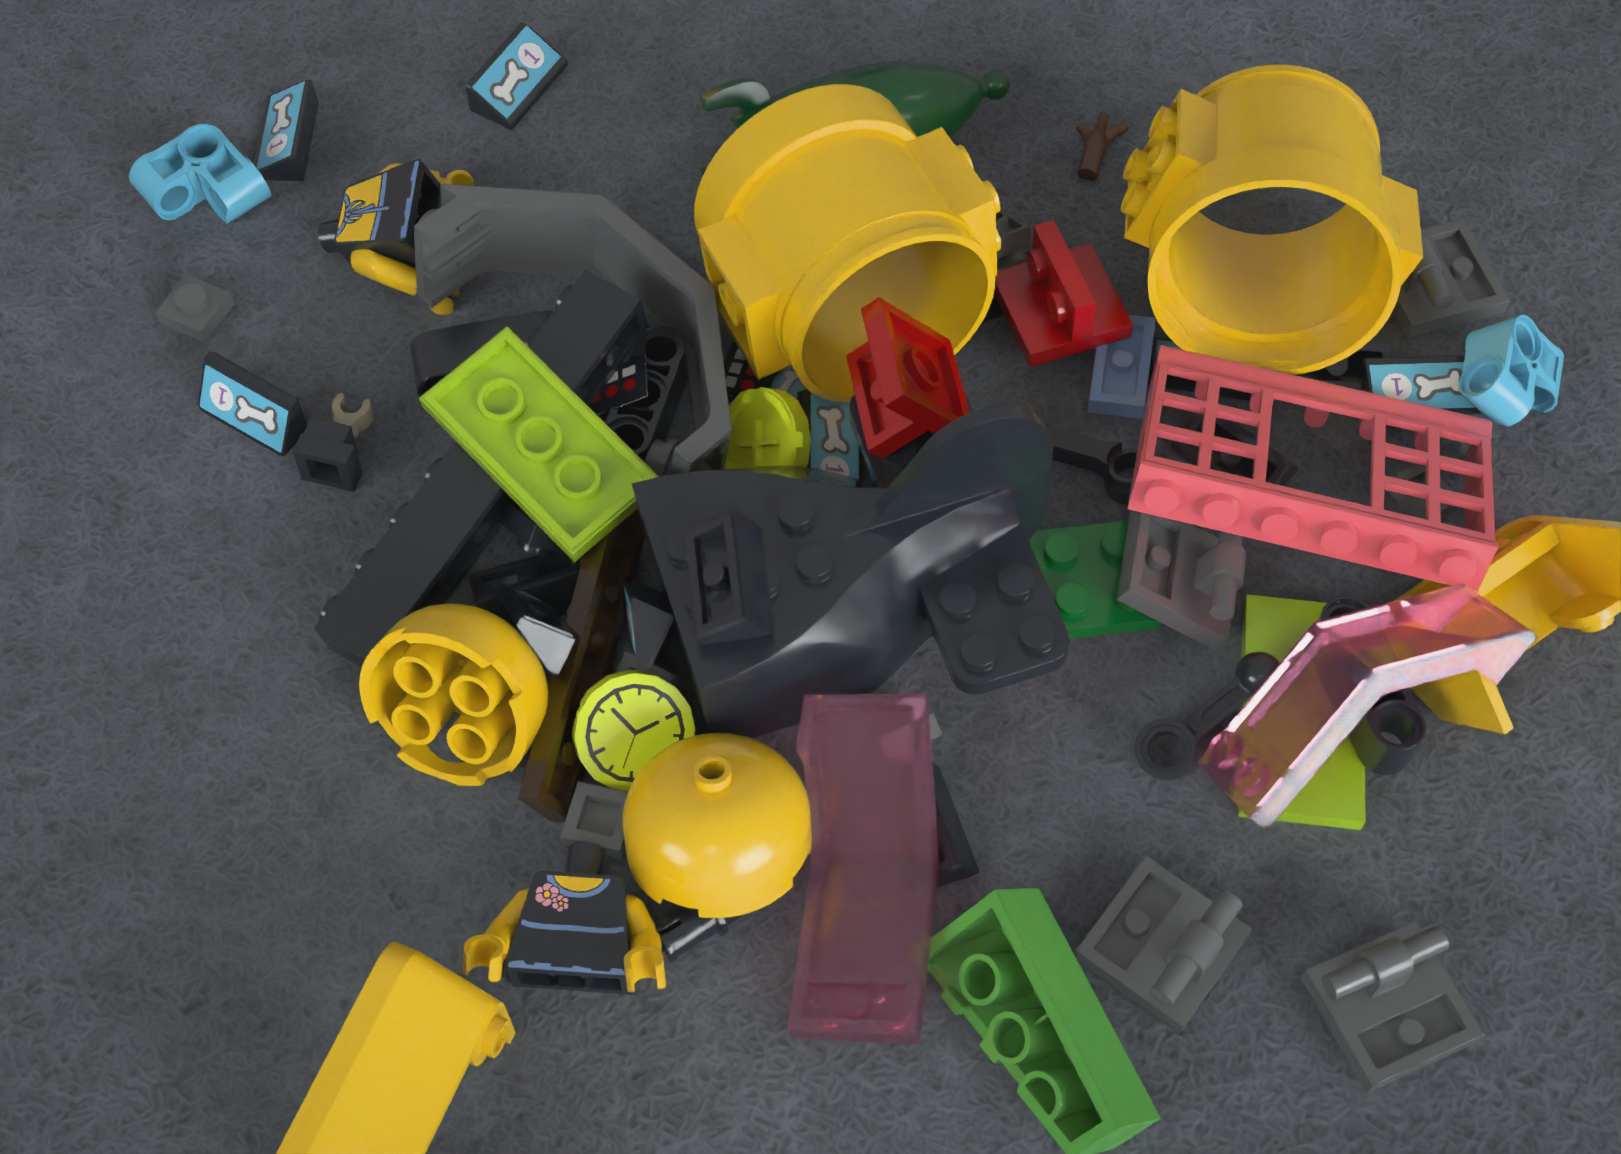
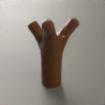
M1105 112L1099 113L1097 124L1093 131L1083 122L1078 123L1076 126L1077 131L1083 136L1085 143L1083 156L1077 172L1078 176L1082 179L1091 181L1097 179L1106 149L1117 136L1128 131V126L1125 123L1107 129L1109 115Z

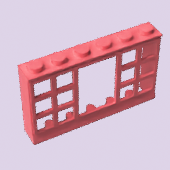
M1160 345L1147 390L1127 509L1478 592L1498 549V544L1495 541L1491 448L1493 422L1492 420ZM1167 374L1196 381L1194 394L1197 399L1164 392ZM1220 387L1250 393L1249 408L1251 411L1218 404ZM1274 399L1305 406L1304 422L1313 428L1323 426L1326 423L1329 412L1360 419V436L1363 439L1372 440L1370 506L1266 482ZM1162 405L1203 414L1201 433L1159 423ZM1216 418L1257 427L1256 445L1214 436ZM1386 425L1415 431L1414 446L1416 450L1385 443ZM1157 437L1198 446L1197 466L1154 456ZM1440 438L1470 444L1464 460L1441 456ZM1212 450L1254 459L1252 479L1210 469ZM1385 457L1426 466V485L1385 476ZM1440 469L1463 475V493L1440 488ZM1384 490L1426 499V519L1384 510ZM1440 503L1464 508V528L1441 523Z

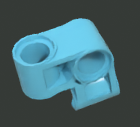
M197 124L187 128L178 137L158 149L142 155L135 161L129 172L130 183L161 219L175 220L206 199L214 212L224 223L228 224L272 196L266 181L256 166L247 157H243L220 129L210 124Z
M1519 315L1474 330L1468 334L1465 344L1466 354L1463 371L1459 380V391L1486 418L1498 425L1511 426L1523 419L1531 409L1544 413L1554 409L1558 402L1564 354L1560 348L1555 346L1537 328L1531 318L1526 315Z

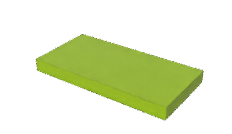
M505 327L419 398L422 407L574 563L637 509L631 483L659 477L508 327Z
M1246 594L1243 602L1242 658L1256 651L1267 652L1276 657L1282 665L1284 679L1281 688L1276 694L1266 699H1252L1240 709L1238 817L1361 830L1366 822L1365 766L1355 752L1311 657L1308 646L1313 628L1323 607L1327 603ZM1332 629L1340 637L1350 638L1344 631ZM1356 680L1364 688V681Z

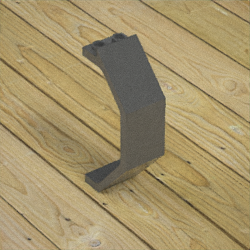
M440 184L441 207L428 211L414 225L417 295L433 308L475 276L487 271L579 278L587 270L641 299L648 328L657 325L672 327L682 334L686 346L687 382L695 432L674 448L671 474L724 469L732 429L714 286L601 194Z

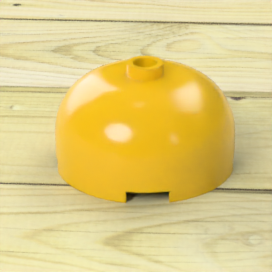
M438 604L422 608L404 617L370 651L360 672L359 689L365 714L370 724L379 721L387 734L401 747L396 756L415 770L459 786H481L488 778L496 777L507 771L512 772L532 747L548 706V685L543 666L523 635L499 616L470 605ZM455 712L461 715L448 730L447 743L451 751L458 758L465 761L463 763L445 761L435 755L427 745L436 737Z
M707 733L688 737L667 746L642 767L632 782L625 800L623 834L630 871L640 888L657 903L660 904L665 899L680 906L698 909L699 917L739 916L773 903L793 887V877L802 867L807 855L811 854V811L808 795L802 780L792 765L781 754L768 745L750 737L730 733Z

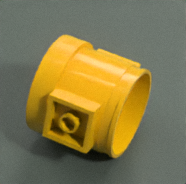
M1263 65L1242 69L1214 81L1196 95L1180 89L1169 108L1162 106L1158 110L1149 130V141L1143 150L1136 148L1132 152L1123 172V179L1128 181V189L1121 204V212L1126 214L1124 238L1149 248L1148 294L1158 323L1168 337L1182 350L1291 375H1300L1320 370L1349 357L1361 349L1381 330L1396 305L1401 285L1423 259L1417 190L1382 175L1378 129L1368 107L1351 88L1341 81L1320 71L1294 65ZM1268 187L1307 189L1329 195L1346 203L1339 211L1320 223L1298 231L1273 235H1258L1235 231L1213 222L1199 212V210L1224 197L1243 191Z
M848 84L825 85L806 89L776 101L747 120L724 142L707 166L700 181L694 204V220L707 280L715 289L717 313L758 380L792 365L801 383L814 395L833 402L850 403L851 397L854 395V389L846 355L868 341L861 313L863 307L878 297L882 298L951 341L954 355H956L977 331L993 299L995 276H997V251L1001 249V239L996 229V213L1000 212L1001 206L994 186L988 180L982 182L973 169L971 158L965 147L961 144L956 146L942 127L917 137L897 108L883 95L871 89Z

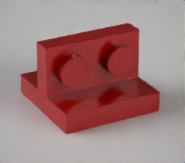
M1054 220L1033 227L1032 250L1026 252V263L997 271L994 295L1029 368L1127 339L1132 335L1133 323L1092 244L1069 250Z
M880 297L861 309L868 341L847 354L846 359L867 449L872 454L883 459L925 432L930 431L935 434L952 421L970 412L951 341Z

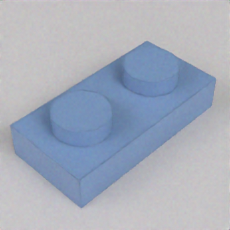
M1129 315L1133 323L1131 337L1096 348L1088 412L1143 419L1156 318Z

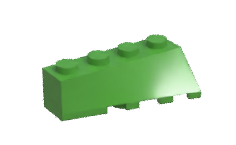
M1039 888L995 889L908 955L920 972H929L944 991L940 997L955 1015L963 1014L981 1036L983 1041L979 1046L994 1064L1002 1063L1019 1084L1017 1089L1019 1096L1066 1154H1096L1112 1150L1161 1119Z

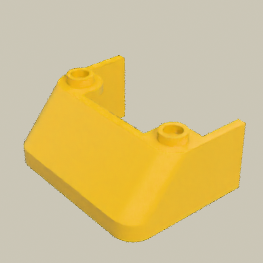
M1532 515L1516 519L1495 531V541L1498 544V549L1478 592L1425 579L1375 613L1374 616L1409 688L1443 721L1506 734L1514 727L1492 675L1558 627L1579 629L1583 633L1600 631L1613 623L1614 616L1621 612V522Z
M396 941L391 942L377 959L276 1154H426L469 1064L479 1066L487 1056L494 1059L501 1052L505 1042L511 1044L516 1032L504 1003L424 953Z

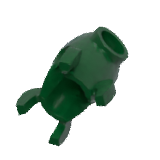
M891 61L860 65L831 73L791 87L770 97L767 88L758 81L750 78H737L700 95L702 109L706 112L727 107H739L740 112L730 117L734 126L738 129L764 108L794 93L825 85H856L871 89L887 98L897 108L917 137L940 127L951 137L973 116L984 97L990 100H1000L1005 97L1010 89L1009 77L1000 70H991L984 75L982 80H976L974 77L961 71L939 65ZM707 166L701 168L702 175H704Z

